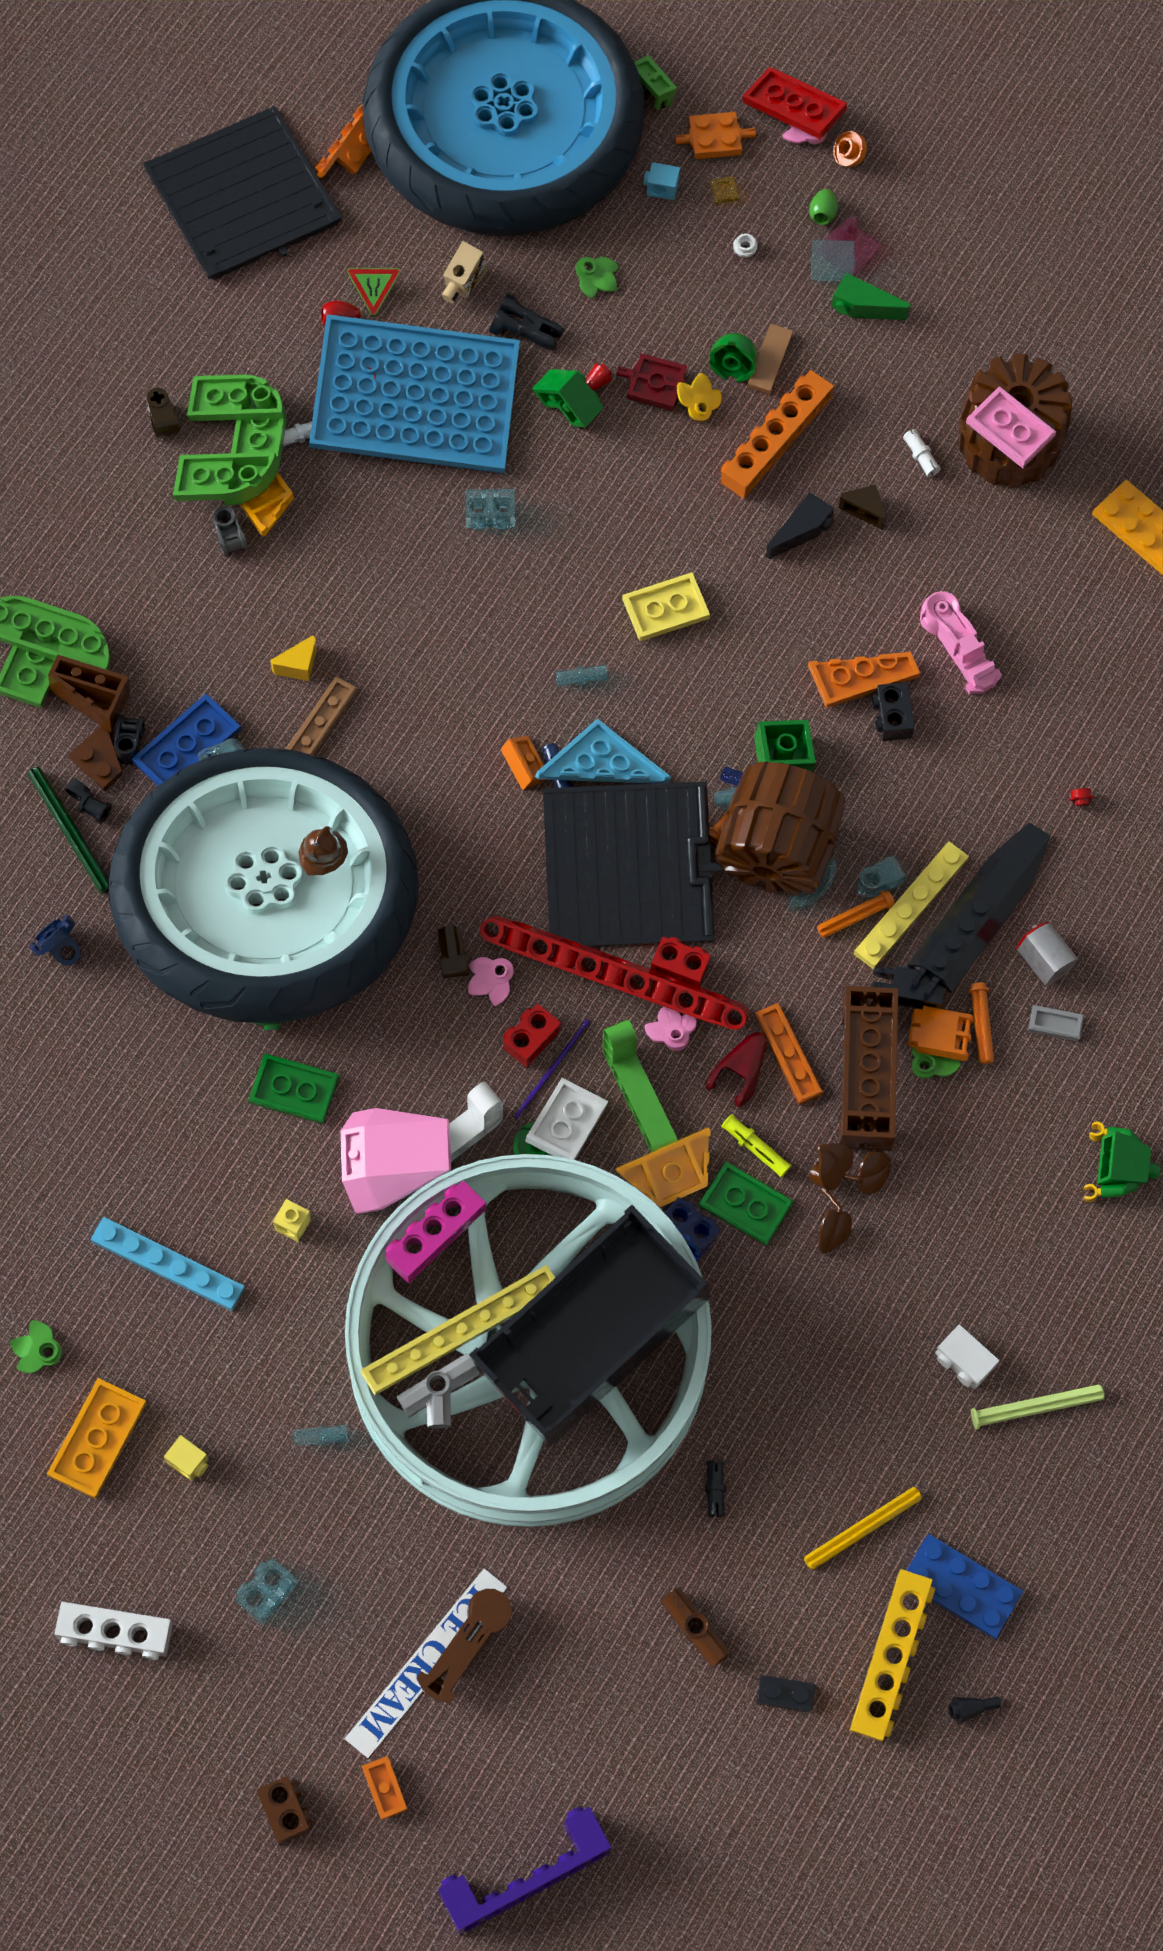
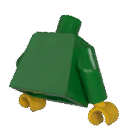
M1100 1122L1092 1124V1129L1100 1131V1133H1089V1138L1092 1141H1101L1097 1184L1101 1185V1188H1096L1093 1184L1084 1186L1083 1190H1093L1095 1192L1091 1197H1084L1086 1202H1094L1098 1196H1102V1198L1122 1197L1137 1191L1139 1186L1147 1183L1148 1178H1158L1160 1165L1150 1162V1147L1143 1144L1132 1130L1109 1126L1107 1129Z

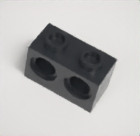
M908 682L878 685L876 694H872L873 709L878 710L875 724L876 731L881 732L882 741L912 738L914 721ZM893 698L896 700V702L889 703L885 699ZM889 721H897L900 725L893 726L889 724Z

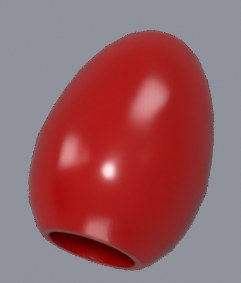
M329 301L321 308V322L324 326L326 325L327 314L361 318L360 310L348 302Z

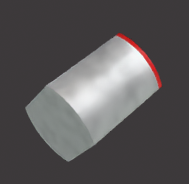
M1049 921L1038 926H1032L1033 929L1024 935L1016 947L1045 986L1066 975L1078 960Z

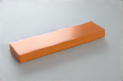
M779 1003L755 1012L757 1022L766 1036L767 1042L798 1104L802 1105L822 1096L823 1091Z

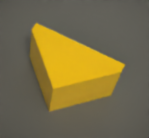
M311 636L271 659L272 672L279 676L309 681L317 652L315 637Z

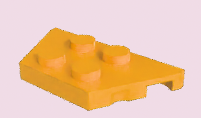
M277 472L272 483L261 494L239 505L262 537H264L293 501L294 496Z
M709 1128L702 1129L615 1169L617 1173L658 1207L665 1206L708 1186V1144L711 1131Z

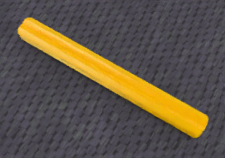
M916 1487L910 1488L812 1551L804 1558L806 1565L811 1570L817 1568L921 1500L922 1496Z

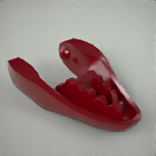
M756 1031L742 1040L712 1069L706 1082V1089L709 1091L714 1089L721 1071L724 1068L730 1069L746 1080L743 1090L734 1098V1105L738 1108L745 1105L753 1096L758 1082L767 1045L766 1036Z

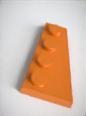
M911 652L882 654L872 658L861 656L851 660L830 659L829 662H808L809 670L826 709L874 693L878 685L903 683L920 676L919 669Z

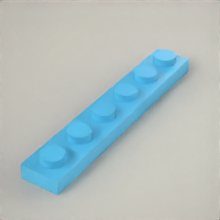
M105 1217L102 1218L90 1239L92 1243L230 1311H233L245 1289L244 1285Z

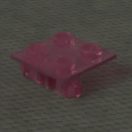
M854 216L844 219L815 249L818 254L845 274L848 273L852 276L882 247L881 244L858 228L859 221Z

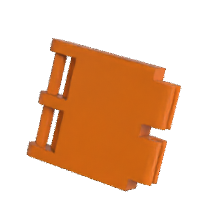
M923 1006V1009H914L908 1046L916 1048L918 1053L966 1061L969 1057L967 1046L972 1036L969 1033L970 1025L974 1022V1016ZM963 1024H965L964 1032L962 1031ZM960 1042H963L962 1050L959 1049Z

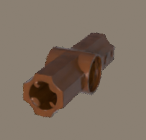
M680 1587L670 1592L661 1600V1604L681 1628L685 1638L692 1642L711 1668L717 1666L731 1654L710 1627L706 1617L699 1613ZM697 1621L702 1624L703 1631L699 1634H694L689 1631L688 1624Z

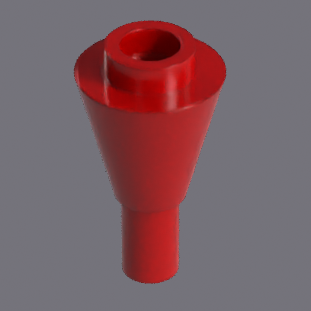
M595 363L586 378V383L590 389L596 391L612 381L610 377L612 372L604 364L598 365Z

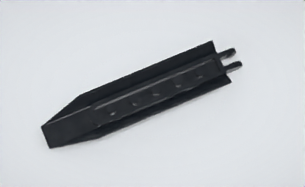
M1029 822L989 856L908 963L909 966L920 967L911 981L912 984L917 986L925 974L933 978L926 986L925 992L930 995L937 985L942 982L948 992L951 993L1032 886L1050 839L1049 834Z

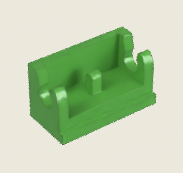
M649 55L635 61L634 63L641 82L656 98L654 103L656 109H660L663 101L666 107L671 106L677 87Z

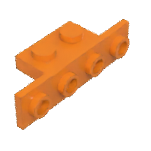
M360 105L354 112L353 117L355 119L352 124L350 122L347 123L340 132L343 135L339 141L335 140L328 149L330 155L327 159L324 157L317 164L316 169L318 171L316 175L319 179L326 175L335 161L353 175L370 154L371 148L366 138L363 123V105Z

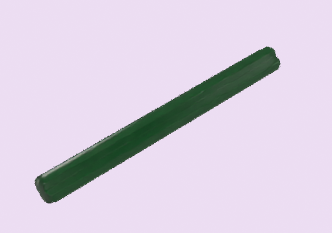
M35 767L28 772L29 778L101 894L109 891V880L41 768Z

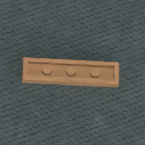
M335 676L286 749L315 755L357 693V687Z

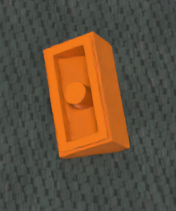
M529 736L508 739L501 748V751L521 789H528L546 781V779H537L535 777L537 771L544 764Z

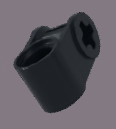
M121 714L117 717L114 747L118 761L124 765L134 764L132 758L140 752L145 731V717L140 716L139 719L126 718ZM126 747L132 748L129 751H122Z

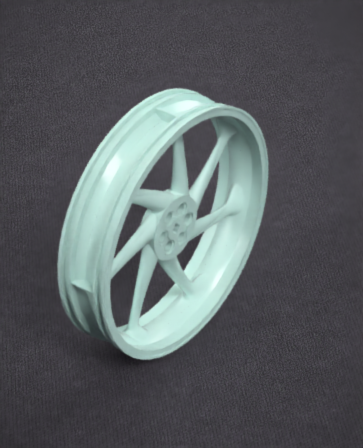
M521 1154L480 1160L456 1168L416 1191L390 1215L369 1243L357 1268L346 1309L345 1342L354 1397L362 1420L386 1460L405 1480L438 1504L461 1515L505 1526L537 1527L576 1521L602 1512L623 1501L653 1478L674 1455L686 1436L701 1400L710 1357L711 1317L709 1301L675 1331L686 1352L684 1373L677 1397L670 1412L655 1435L649 1436L645 1433L617 1387L613 1388L600 1401L628 1440L626 1452L614 1472L591 1484L571 1491L552 1495H528L525 1489L544 1440L525 1420L520 1448L509 1479L500 1484L476 1488L450 1477L433 1466L405 1440L404 1433L407 1430L427 1424V1408L409 1418L405 1411L393 1406L380 1394L374 1395L361 1374V1369L371 1364L370 1326L373 1308L377 1304L386 1306L425 1332L450 1320L414 1303L395 1291L393 1268L386 1262L385 1258L386 1248L395 1239L401 1240L407 1234L405 1231L410 1224L416 1220L420 1222L426 1216L425 1211L433 1203L437 1202L439 1204L445 1198V1192L453 1184L458 1186L464 1181L486 1202V1206L505 1190L516 1189L552 1190L569 1193L596 1203V1209L547 1254L529 1274L547 1265L556 1278L569 1266L581 1249L606 1224H614L624 1215V1211L630 1205H633L702 1277L696 1259L678 1229L653 1201L629 1183L596 1166L551 1155ZM485 1212L468 1227L477 1304L503 1290L492 1256ZM496 1326L456 1350L463 1355L466 1353L469 1355L476 1347L479 1349L501 1326ZM483 1375L477 1380L450 1393L451 1416L504 1396ZM524 1381L520 1383L522 1388L529 1389V1395L534 1400L537 1397L535 1392ZM516 1387L511 1392L514 1393L518 1391V1388Z

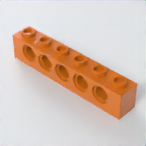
M812 370L805 377L803 375L800 376L794 385L793 391L791 393L787 392L782 397L779 407L776 410L772 409L767 414L765 423L761 427L757 426L751 433V439L746 444L742 443L735 453L736 456L731 461L727 460L720 471L722 473L721 483L745 499L832 399L834 385ZM800 398H808L809 400L803 401ZM791 414L795 417L789 418L786 415ZM777 431V432H779L780 434L775 435V434H772L771 432ZM757 448H763V449H765L766 451L760 452V451H757L756 449H757ZM742 465H748V466H750L751 468L745 469V468H742L741 466H742Z

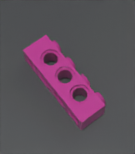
M464 1181L458 1186L453 1184L445 1192V1198L439 1204L437 1202L433 1203L425 1211L426 1216L420 1222L416 1220L410 1224L405 1231L407 1234L401 1240L395 1239L386 1248V1262L408 1284L486 1211V1202ZM451 1207H457L461 1212L459 1215L452 1217L446 1211ZM436 1225L442 1230L437 1235H431L427 1232V1229L430 1226ZM412 1244H418L422 1247L421 1251L415 1254L410 1253L407 1248Z

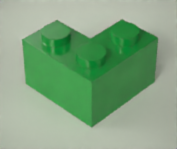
M550 369L532 388L545 407L559 408L569 423L575 427H587L604 408L599 401L598 394L590 389L586 383L585 376L579 371Z

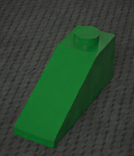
M846 273L833 294L831 307L838 313L846 314L852 318L906 320L911 304Z

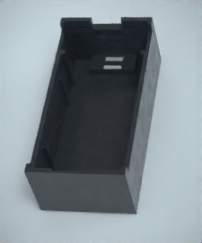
M630 1205L620 1219L479 1349L476 1347L469 1356L481 1373L551 1447L711 1298L708 1283L633 1205ZM522 1381H524L537 1395V1397L534 1400L520 1386V1383ZM516 1387L531 1402L526 1407L511 1392Z

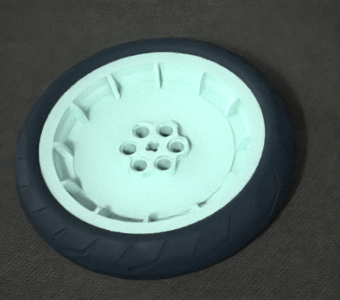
M252 748L214 755L185 767L157 786L134 810L126 822L113 854L109 876V903L118 936L137 967L155 986L165 994L198 1012L234 1022L267 1024L288 1022L318 1015L345 1003L377 980L405 942L413 922L419 891L417 860L400 818L388 801L360 776L333 761L296 750L278 748ZM330 826L332 831H338L346 840L348 855L344 863L335 871L325 875L308 876L300 865L298 853L303 839L313 830ZM287 877H292V878H294V879L288 880V879H285V878H287Z

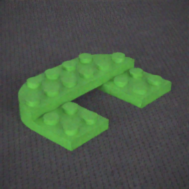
M194 376L187 412L189 421L236 420L231 454L180 455L173 497L175 501L224 500L226 506L243 504L261 494L277 475L287 421L284 405L278 391L274 390L268 384V381L257 376Z

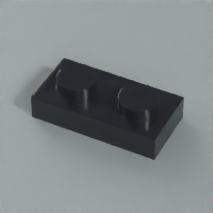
M761 1675L756 1704L811 1713L816 1684Z

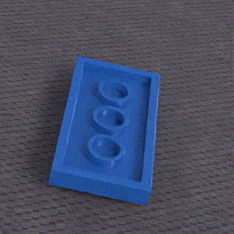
M205 694L132 758V761L149 779L159 786L185 767L213 756L241 731V726L211 697Z
M930 1534L926 1536L906 1570L933 1579L931 1586L935 1587L932 1602L994 1640L997 1638L1023 1593L1021 1589Z

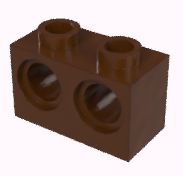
M285 1776L256 1789L279 1845L311 1832L308 1824L313 1821L307 1807L301 1809L297 1800L302 1795L296 1780L290 1783L288 1776ZM284 1789L288 1792V1799L280 1804L274 1802V1793L277 1790ZM291 1815L297 1816L299 1818V1825L293 1830L286 1829L284 1827L285 1819Z

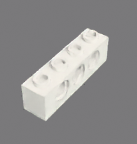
M61 1602L54 1635L57 1639L61 1640V1644L67 1646H77L78 1642L88 1644L87 1648L92 1650L104 1651V1648L108 1647L114 1648L115 1653L131 1655L133 1651L143 1653V1658L158 1660L159 1656H167L173 1624L170 1619ZM83 1622H92L93 1629L89 1633L82 1634L79 1632V1627ZM111 1626L120 1627V1634L116 1638L111 1639L106 1636V1632ZM137 1631H146L148 1636L144 1642H134L133 1637Z

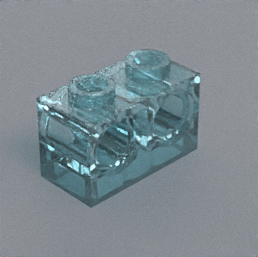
M515 489L465 490L466 528L480 530L485 527H496L498 529L515 527ZM501 508H504V509H507L508 511H506V512H499V511H497V510H499V509H501ZM475 509L483 510L480 513L473 512Z
M272 1557L268 1562L262 1561L255 1569L254 1574L256 1576L251 1582H244L236 1592L238 1596L235 1599L236 1604L261 1626L298 1584L297 1579ZM277 1573L281 1576V1580L277 1585L266 1583V1579L270 1574ZM254 1594H259L263 1597L262 1603L256 1607L250 1606L248 1604L249 1598Z

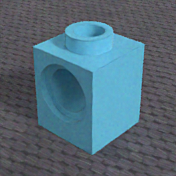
M652 162L651 169L645 172L643 185L647 186V195L675 200L680 167Z

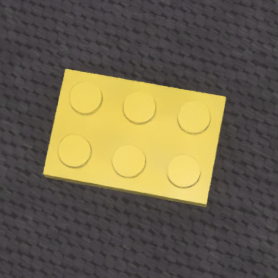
M693 573L685 574L622 596L639 641L710 619V613Z

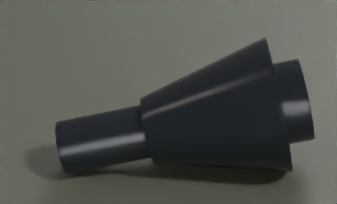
M953 1697L948 1709L951 1719L956 1720L958 1724H962L986 1710L1000 1708L1001 1702L999 1697L983 1700L981 1698Z

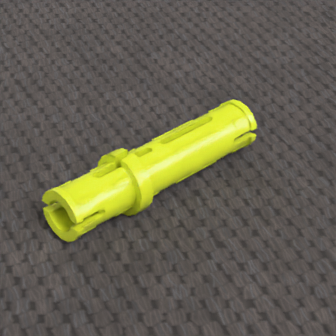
M733 1114L721 1125L722 1128L738 1140V1144L741 1147L745 1146L762 1162L776 1172L780 1178L791 1168L792 1165L754 1134V1129H748Z

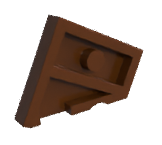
M102 726L96 729L68 755L69 759L104 792L123 775L109 732Z

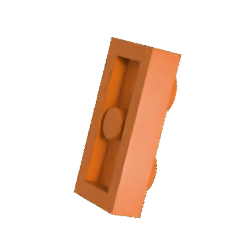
M388 1756L363 1765L362 1769L381 1821L407 1811Z

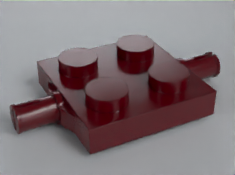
M641 353L638 363L633 367V370L618 366L616 376L630 379L627 399L674 411L678 399L677 385L679 382L685 383L684 378L687 372V365Z

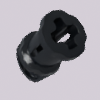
M72 778L64 790L80 802L78 811L81 813L86 812L96 818V822L99 824L104 822L110 814L112 805L108 802L103 803L95 798L90 789L77 779Z

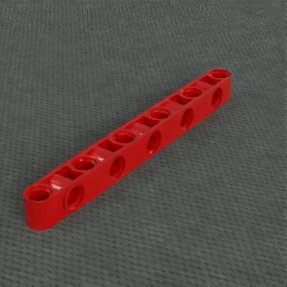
M494 915L485 920L480 926V934L488 942L697 1019L737 1030L742 1028L749 1018V1010L746 1005L719 993L525 923ZM489 923L497 924L499 927L497 935L489 931ZM537 940H543L547 944L546 952L538 950L536 946ZM585 958L594 959L596 968H587L584 963ZM634 975L643 977L645 981L643 987H638L633 983ZM682 993L691 994L694 1000L693 1004L684 1003L681 998ZM733 1010L739 1011L743 1017L742 1021H733L730 1017V1012Z

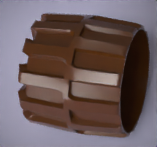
M1015 353L1012 355L1011 361L1004 362L1002 356H999L990 361V369L984 373L979 369L973 378L962 406L958 442L959 449L966 458V465L972 472L978 473L988 483L1008 485L1011 488L1021 487L1022 484L1031 481H1038L1044 477L1050 466H1054L1066 441L1072 412V397L1068 392L1069 384L1060 372L1052 374L1053 365L1042 358H1037L1035 363L1028 361V354ZM999 386L1056 431L1055 437L1024 468L1020 467L966 423V419Z
M757 762L755 765H749L741 776L724 819L716 850L717 862L731 876H739L741 882L752 887L758 882L763 883L764 890L767 892L778 894L780 888L790 896H800V891L806 894L815 892L816 887H819L835 848L846 802L844 794L829 780L807 769L773 762Z

